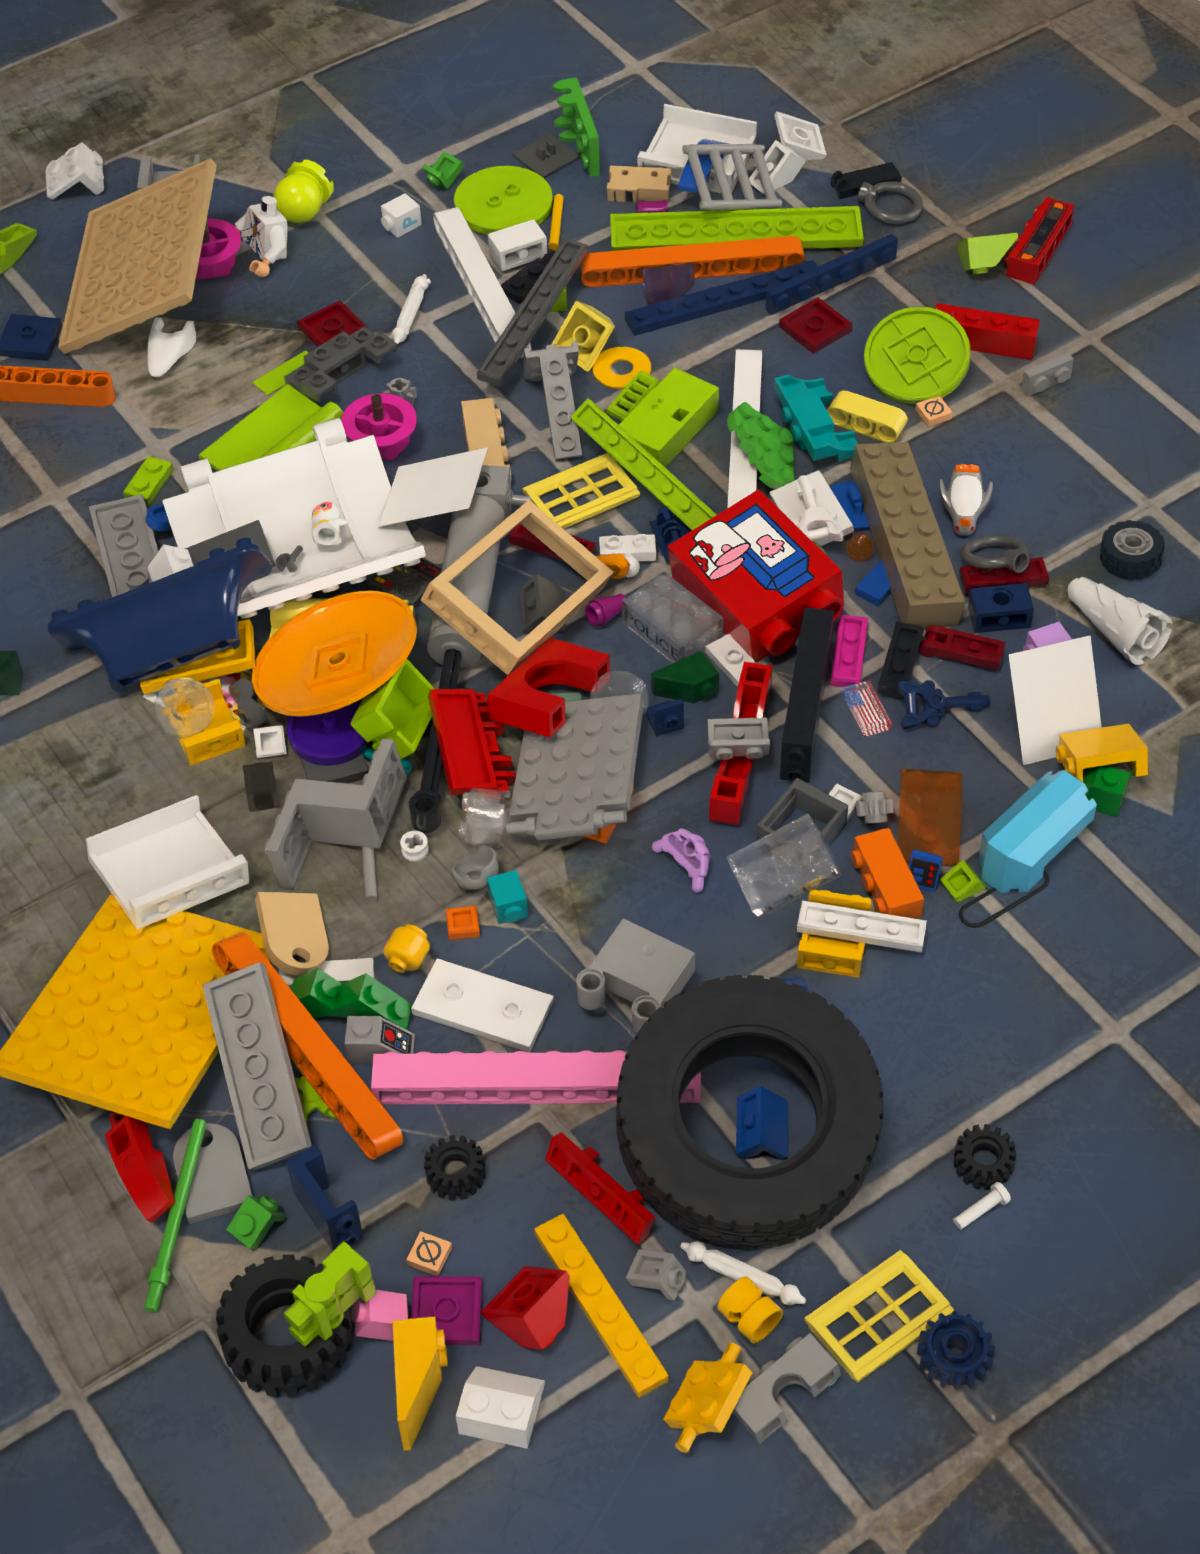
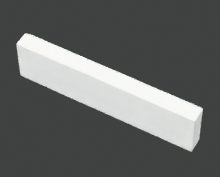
M802 900L797 932L922 953L927 921Z

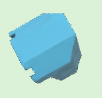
M1065 770L1058 771L1056 774L1050 771L1041 777L982 833L979 852L981 879L996 888L1000 893H1010V889H1019L1018 893L1028 892L1043 877L1044 867L1094 820L1097 804L1093 798L1088 801L1085 793L1088 791L1085 784Z

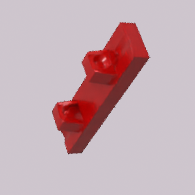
M562 1132L553 1136L545 1161L637 1245L646 1241L655 1216L643 1206L645 1199L637 1189L627 1192L596 1164L600 1154L591 1146L581 1150Z

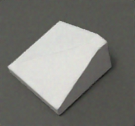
M283 725L254 729L257 758L287 755Z

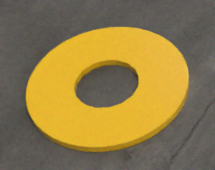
M614 347L600 353L592 368L595 378L601 384L614 389H624L639 371L650 375L651 362L643 352L637 349ZM617 361H627L632 364L633 370L628 374L618 375L612 372L610 367Z

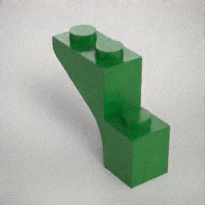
M316 968L294 978L291 987L292 992L314 1019L323 1016L347 1018V1016H380L407 1030L413 1004L367 973L341 984L319 968Z

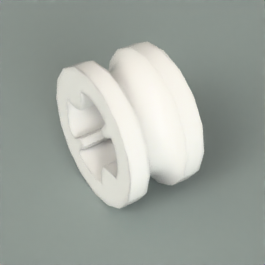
M410 831L402 836L400 845L405 859L416 862L427 856L429 851L428 840L424 833ZM415 843L419 844L416 845L414 849H410V847H413Z

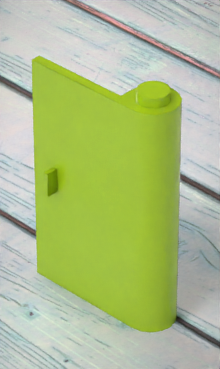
M287 384L201 452L199 458L201 460L207 458L210 467L220 471L316 441L313 425L336 418L341 420L344 412L333 402H328L321 408Z

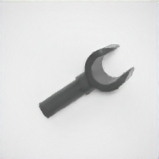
M298 545L291 555L284 553L276 558L275 562L280 572H283L286 567L289 572L296 571L295 561L303 551L302 546Z

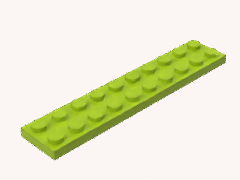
M859 206L610 214L611 251L785 236L798 237L802 242L803 249L863 247L864 240Z

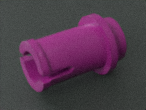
M641 200L640 203H636V213L668 212L666 200L651 202Z

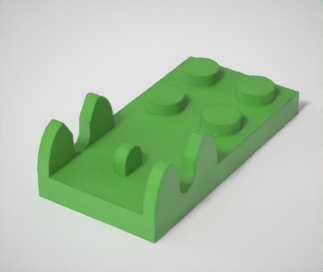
M574 77L560 80L554 83L553 91L559 93L568 92V94L562 95L557 99V103L565 107H563V116L558 117L554 121V126L572 129L564 130L560 133L559 139L564 142H576L577 152L582 153V166L587 168L590 178L600 176L599 136L578 79Z

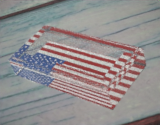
M870 680L843 687L842 695L864 737L892 729V721Z

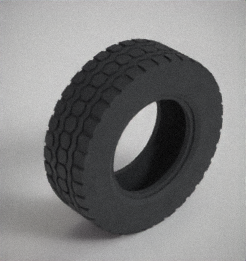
M742 975L725 976L724 980L716 978L704 981L700 987L696 984L685 989L681 996L679 994L675 995L664 1003V1008L660 1006L648 1018V1023L645 1022L634 1037L635 1040L631 1042L625 1055V1060L622 1063L617 1089L616 1129L624 1165L627 1166L626 1170L635 1186H638L637 1190L648 1204L652 1203L651 1207L663 1219L667 1217L669 1223L682 1232L687 1230L689 1231V1236L703 1242L705 1239L710 1240V1244L722 1247L733 1245L732 1249L749 1250L750 1246H755V1249L772 1248L773 1244L778 1246L795 1242V1238L800 1240L815 1233L816 1228L819 1230L835 1218V1215L838 1216L850 1204V1200L856 1196L863 1181L866 1179L878 1146L883 1124L884 1100L882 1098L880 1076H877L879 1075L873 1055L869 1056L871 1054L870 1048L863 1036H858L859 1030L849 1018L847 1020L844 1019L843 1012L833 1004L828 1005L827 999L814 991L812 993L807 992V988L792 982L790 985L786 984V980L774 977L764 979V976L747 975V978H742ZM740 1056L758 1057L784 1067L802 1083L812 1100L817 1123L813 1136L797 1154L786 1161L769 1167L741 1168L713 1158L692 1139L683 1123L679 1108L683 1092L699 1072L720 1060Z

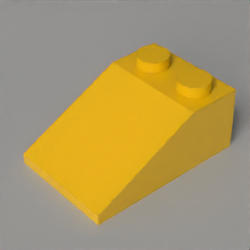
M435 1317L392 1321L397 1417L404 1451L412 1449L442 1382L441 1367L448 1366L444 1329L437 1330Z

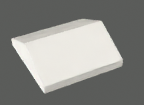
M776 111L774 116L782 144L793 149L806 161L825 159L826 151L817 124Z

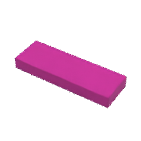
M840 615L830 686L860 689L868 627L867 617Z

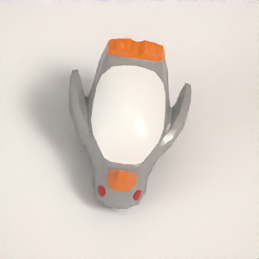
M956 465L951 475L948 490L945 488L943 479H940L939 482L940 498L950 514L956 534L960 536L971 535L976 528L978 517L991 500L993 483L990 481L987 490L984 492L980 467L977 465Z

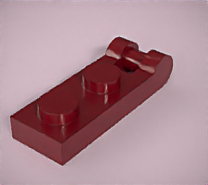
M930 625L927 627L924 635L926 640L922 641L919 651L923 656L929 658L936 655L998 670L1005 651L1006 642L937 625Z

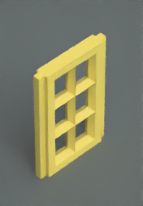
M609 453L523 488L525 496H530L531 502L563 529L640 497L637 486ZM607 468L613 474L595 483L589 477ZM583 478L588 486L572 493H568L564 486ZM616 481L623 487L605 496L599 490ZM557 489L564 495L545 504L540 499V496ZM592 491L599 497L581 506H578L574 500ZM569 502L574 508L555 517L550 512V509Z
M899 1250L804 1318V1321L850 1377L859 1383L917 1341L921 1330L926 1331L928 1320L936 1322L940 1313L948 1316L952 1315L955 1310L914 1262ZM904 1272L915 1286L894 1301L882 1286ZM876 1291L888 1306L866 1321L854 1306ZM921 1291L932 1305L911 1320L899 1305ZM893 1310L905 1325L882 1340L871 1325ZM848 1311L860 1326L838 1341L826 1326ZM865 1330L877 1345L855 1360L843 1345Z

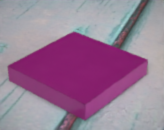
M413 1276L411 1319L435 1317L437 1330L444 1329L445 1345H480L482 1276Z

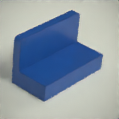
M763 1086L738 1096L736 1155L747 1159L766 1151L782 1160L788 1157L787 1100Z

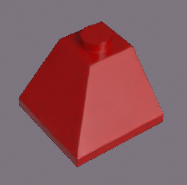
M524 1266L481 1311V1314L521 1347L543 1350L555 1341L556 1335L565 1327L570 1276L565 1270Z

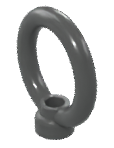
M864 182L858 194V201L865 204L867 211L873 217L890 224L909 223L919 217L923 210V201L920 195L910 186L898 182H881L875 185ZM882 192H897L908 197L913 203V208L907 213L892 214L881 210L874 202L877 195Z
M989 535L967 542L960 551L961 559L966 564L983 569L1008 567L1014 572L1021 573L1028 567L1030 560L1026 543L1019 538L1007 535ZM991 546L1014 548V550L1008 549L1001 557H979L972 554V552Z

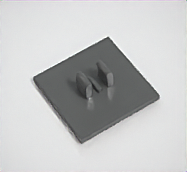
M550 133L512 153V157L544 179L580 159L577 153Z

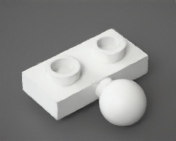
M655 534L599 537L600 555L621 553L629 561L631 566L626 575L627 578L638 574L640 570L639 561H656Z

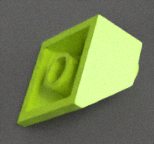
M1018 232L972 237L956 242L964 271L972 270L973 275L988 273V268L995 267L1017 240Z

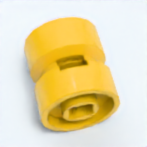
M746 1276L737 1280L725 1291L717 1304V1310L732 1324L738 1322V1330L751 1343L755 1344L763 1340L774 1330L783 1316V1310L770 1297H761L763 1291Z

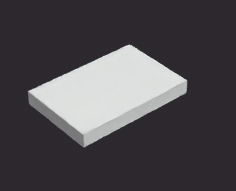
M818 470L807 475L809 481H813L815 487L813 495L816 506L825 507L827 511L831 509L836 511V522L841 527L843 536L854 532L851 521L821 472ZM798 480L769 492L773 503L792 522L796 518H800V514L806 510L803 497L799 496L796 485L799 484ZM828 537L813 542L823 546L834 540Z

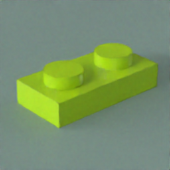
M148 456L123 491L124 498L143 494L145 504L149 506L173 472L172 462Z

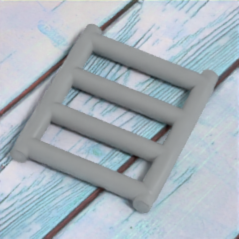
M763 144L683 145L682 152L688 155L701 198L699 203L700 210H748L782 207L781 199L776 197L763 156L765 151ZM720 154H731L745 199H733ZM741 154H753L766 199H755ZM698 155H710L723 200H711Z

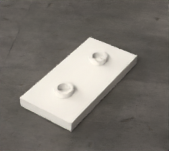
M436 959L411 1010L413 1015L530 1053L554 1003V996Z

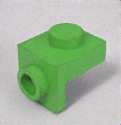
M443 151L432 167L424 164L422 169L427 174L426 180L435 187L441 185L448 189L465 166L462 161Z
M267 1195L262 1197L247 1196L226 1230L249 1249L256 1250L274 1221L283 1222L286 1215L278 1209L280 1204Z

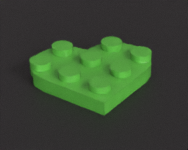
M743 402L728 415L727 419L729 431L732 432L734 430L737 437L741 440L738 446L748 454L750 465L755 463L757 469L762 474L758 478L768 487L777 489L793 482L795 477L793 436L791 432L773 422L768 416L752 408L747 402Z

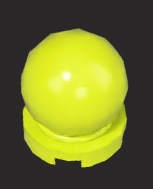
M304 159L303 162H293L286 176L278 182L274 190L273 197L277 200L276 209L289 222L304 223L310 221L318 214L321 205L328 201L334 191L333 181L329 183L324 175L326 170L313 161Z

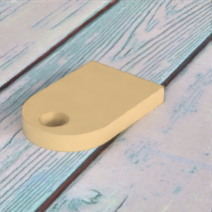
M258 892L255 903L264 948L269 960L280 970L292 975L301 976L316 968L320 969L328 955L329 945L318 894ZM292 956H301L306 960V963H299Z

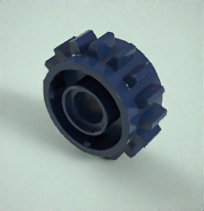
M953 1311L952 1315L948 1316L940 1313L936 1322L932 1320L927 1321L926 1331L921 1330L918 1341L921 1343L918 1344L916 1352L917 1355L923 1356L919 1365L921 1368L928 1369L929 1379H937L940 1381L941 1387H944L946 1384L954 1386L955 1390H959V1387L962 1385L972 1388L976 1378L981 1381L985 1379L986 1370H991L994 1360L991 1357L994 1356L995 1346L989 1345L992 1334L991 1332L985 1333L982 1321L977 1323L971 1319V1314L966 1316L958 1315L957 1311ZM948 1347H959L964 1353L954 1354Z

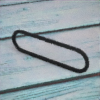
M1044 870L1045 883L984 921L970 923L965 920L963 913L971 905L995 892L996 888L994 887L963 905L959 911V919L963 924L971 928H979L1043 891L1050 882L1048 873Z

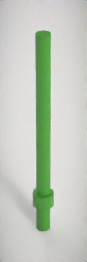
M194 1119L174 1193L175 1204L171 1206L156 1265L150 1270L147 1282L150 1288L144 1310L150 1313L158 1312L163 1289L168 1287L171 1272L168 1270L207 1122L202 1119Z

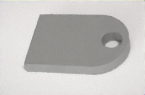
M210 1123L206 1125L203 1137H210L213 1140L208 1146L200 1148L185 1205L189 1224L236 1212L247 1196H252L239 1142L234 1133L222 1125ZM191 1129L187 1130L178 1139L174 1147L173 1160L178 1178Z

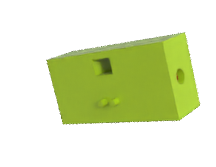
M674 367L619 426L666 467L719 411V387Z

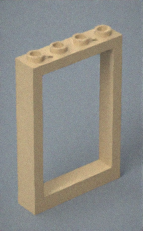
M528 500L431 581L421 601L504 673L509 675L600 593L614 572ZM521 523L582 575L587 582L524 639L518 642L450 582Z

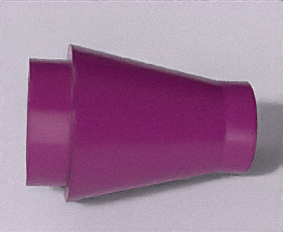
M621 593L615 596L592 599L585 606L586 618L593 626H603L620 612L628 608V601Z

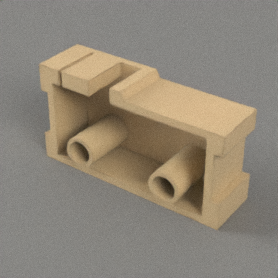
M610 165L607 201H615L616 194V202H626V191L633 192V202L635 203L641 200L650 202L666 200L669 202V187H671L670 168Z

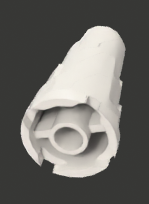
M1086 577L1076 578L1068 586L1069 599L1081 609L1085 616L1089 618L1094 626L1117 650L1133 664H1145L1142 658L1146 656L1152 660L1167 643L1172 630L1166 624H1172V621L1162 611L1140 603L1133 598L1125 597L1102 583L1098 584Z

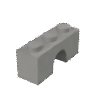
M811 1333L804 1338L798 1337L788 1345L786 1353L777 1361L771 1360L760 1369L759 1376L750 1384H746L732 1412L758 1443L761 1444L787 1422L784 1411L776 1403L779 1392L788 1385L797 1384L806 1388L815 1398L841 1376L838 1363Z

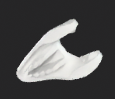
M162 318L154 319L148 338L147 350L148 371L151 376L160 377L164 375L180 357L192 349L196 343V331L193 321H187L181 331L163 333L161 332L164 327Z

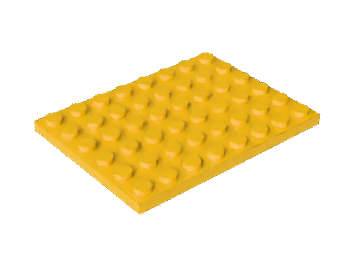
M111 893L0 1050V1077L171 1129L219 1052L202 986L226 976L213 957L212 946L239 932H245L270 964L273 965L265 952L262 933L187 911H181L137 930Z

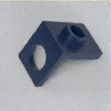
M682 699L670 700L644 708V712L656 736L684 728V703Z

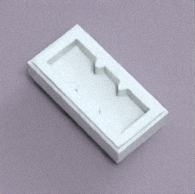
M730 634L705 646V653L737 687L744 661L756 663Z

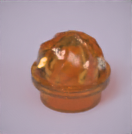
M861 532L857 535L853 534L846 543V551L854 561L867 560L874 550V543L869 535L862 534Z

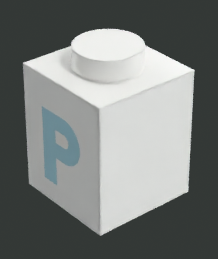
M406 193L381 205L382 225L397 238L422 225L420 205Z

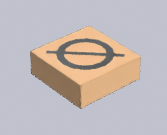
M941 397L916 403L915 410L928 427L952 419V411Z
M420 1231L406 1259L407 1266L439 1276L452 1250V1243Z

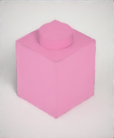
M376 1290L377 1293L367 1303L360 1297L353 1304L351 1311L352 1321L355 1322V1335L393 1341L392 1321L408 1319L406 1294Z

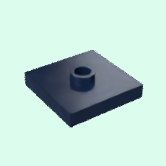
M11 314L0 338V356L48 360L62 327L61 319Z

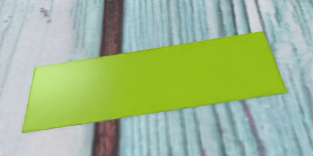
M306 350L252 383L266 395H270L285 386L284 377L304 365L303 356L308 354Z

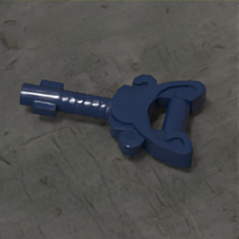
M926 680L921 685L910 681H899L896 687L897 691L905 697L907 715L901 721V727L904 729L917 726L923 721L927 726L934 727L939 722V718L945 713V708L969 707V711H981L982 707L990 705L989 695H981L980 692H969L968 696L945 697L940 689H935V683L931 680ZM916 695L920 696L924 704L922 713H918Z

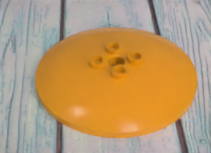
M380 591L351 592L319 602L286 622L265 643L256 658V668H253L252 671L254 691L267 708L289 716L318 715L350 705L383 685L403 665L416 640L417 624L410 607L401 598ZM325 608L322 612L314 613L319 609Z

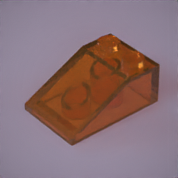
M901 769L897 845L907 864H910L913 850L942 856V866L954 867L959 863L962 772Z

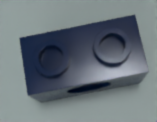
M1027 583L970 589L968 610L974 633L1031 628L1034 607Z

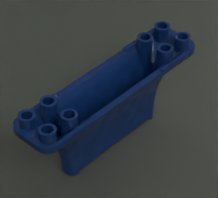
M241 538L236 541V548L229 551L223 548L213 549L209 552L208 559L200 561L196 565L102 602L94 603L93 600H82L77 604L78 609L70 613L66 610L54 611L51 614L52 620L47 626L48 632L66 649L90 648L104 666L111 688L117 692L127 691L126 688L228 648H238L240 645L238 631V606L245 588L251 582L264 578L271 573L273 569L272 563L262 549L253 544L252 539Z

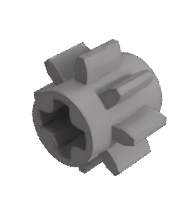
M396 378L386 384L387 390L383 393L399 396L414 406V398H417L416 387H411L410 380Z
M885 791L862 793L863 801H856L857 816H864L865 823L887 822V813H894L893 798H885Z

